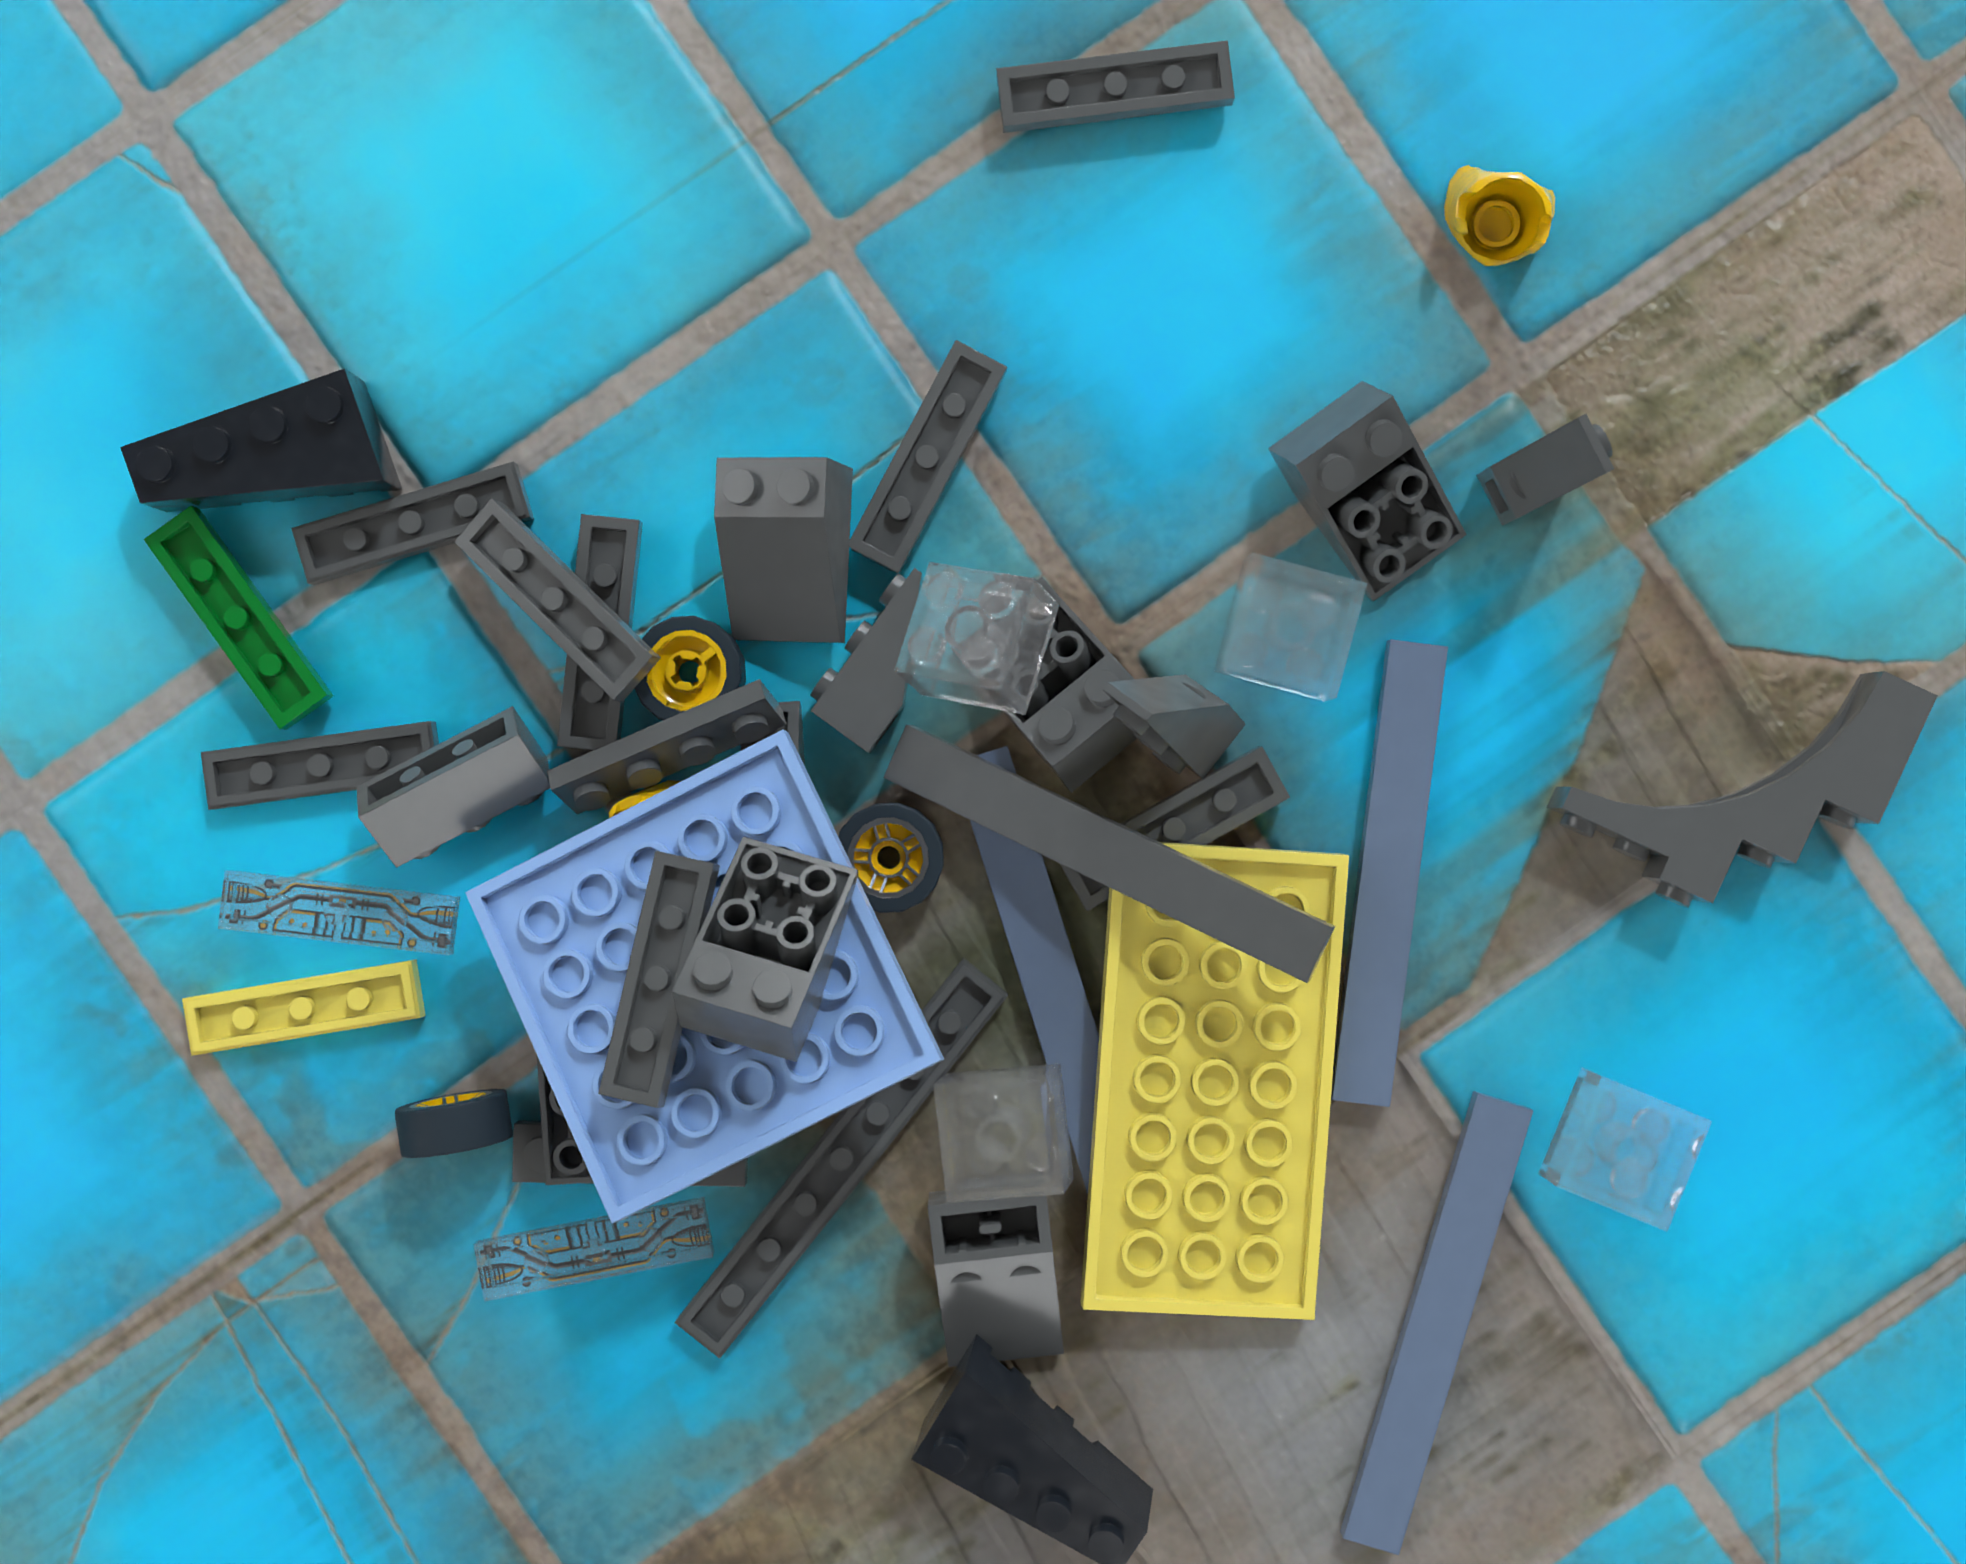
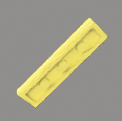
M417 959L182 998L191 1056L426 1016Z

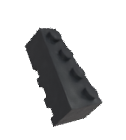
M345 368L120 447L139 502L165 512L184 511L189 506L206 509L238 506L242 503L282 502L303 497L325 495L334 497L354 495L356 492L403 490L366 384Z
M976 1334L925 1417L911 1460L1099 1564H1126L1147 1533L1153 1488L1099 1441L1091 1443L1073 1427L1074 1419L1058 1405L1054 1409L1051 1408L1030 1389L1031 1381L1015 1367L1008 1370L991 1355L992 1347Z

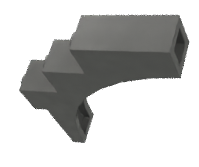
M1886 671L1860 674L1838 713L1808 747L1772 774L1731 794L1689 805L1651 807L1615 802L1575 787H1556L1546 808L1562 814L1563 816L1559 824L1576 833L1592 838L1595 831H1599L1616 839L1612 848L1628 857L1645 862L1648 855H1651L1642 873V877L1659 884L1655 892L1658 896L1688 908L1692 900L1713 903L1736 852L1739 857L1765 868H1771L1773 862L1796 864L1818 816L1847 829H1853L1855 823L1879 824L1938 695Z

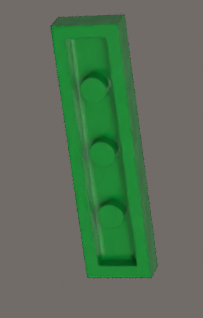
M189 506L143 539L279 729H289L334 696L199 508Z

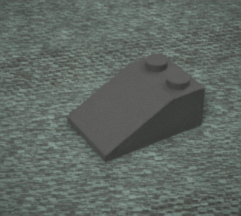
M828 457L717 458L714 520L734 640L845 643L853 468Z

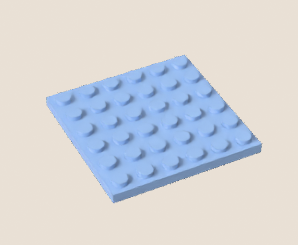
M783 729L465 892L611 1223L619 1222L945 1060L857 878L822 1000L797 1062L683 1027L664 1107L655 1108L598 1094L655 851L720 865L712 903L743 837L853 868L789 733Z

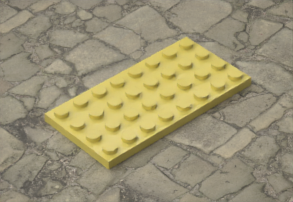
M1160 842L1334 925L1335 928L1311 980L1306 983L1109 887L1080 1303L1083 1310L1315 1320L1349 855Z

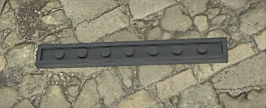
M914 725L905 726L883 777L1303 982L1308 983L1311 980L1335 928L1334 925Z
M963 957L921 1010L945 1060L842 1110L674 1323L720 1359L1007 998L1008 992Z

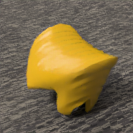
M1466 165L1460 167L1448 183L1444 204L1445 220L1451 234L1475 260L1484 266H1499L1519 260L1529 254H1535L1543 247L1549 236L1551 222L1555 214V195L1553 190L1540 186L1522 172H1493Z

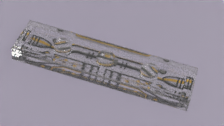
M227 870L224 871L218 929L451 955L454 953L460 897Z
M704 1197L647 1207L615 1223H611L609 1216L606 1215L482 1239L473 1244L484 1301L711 1258L715 1254Z

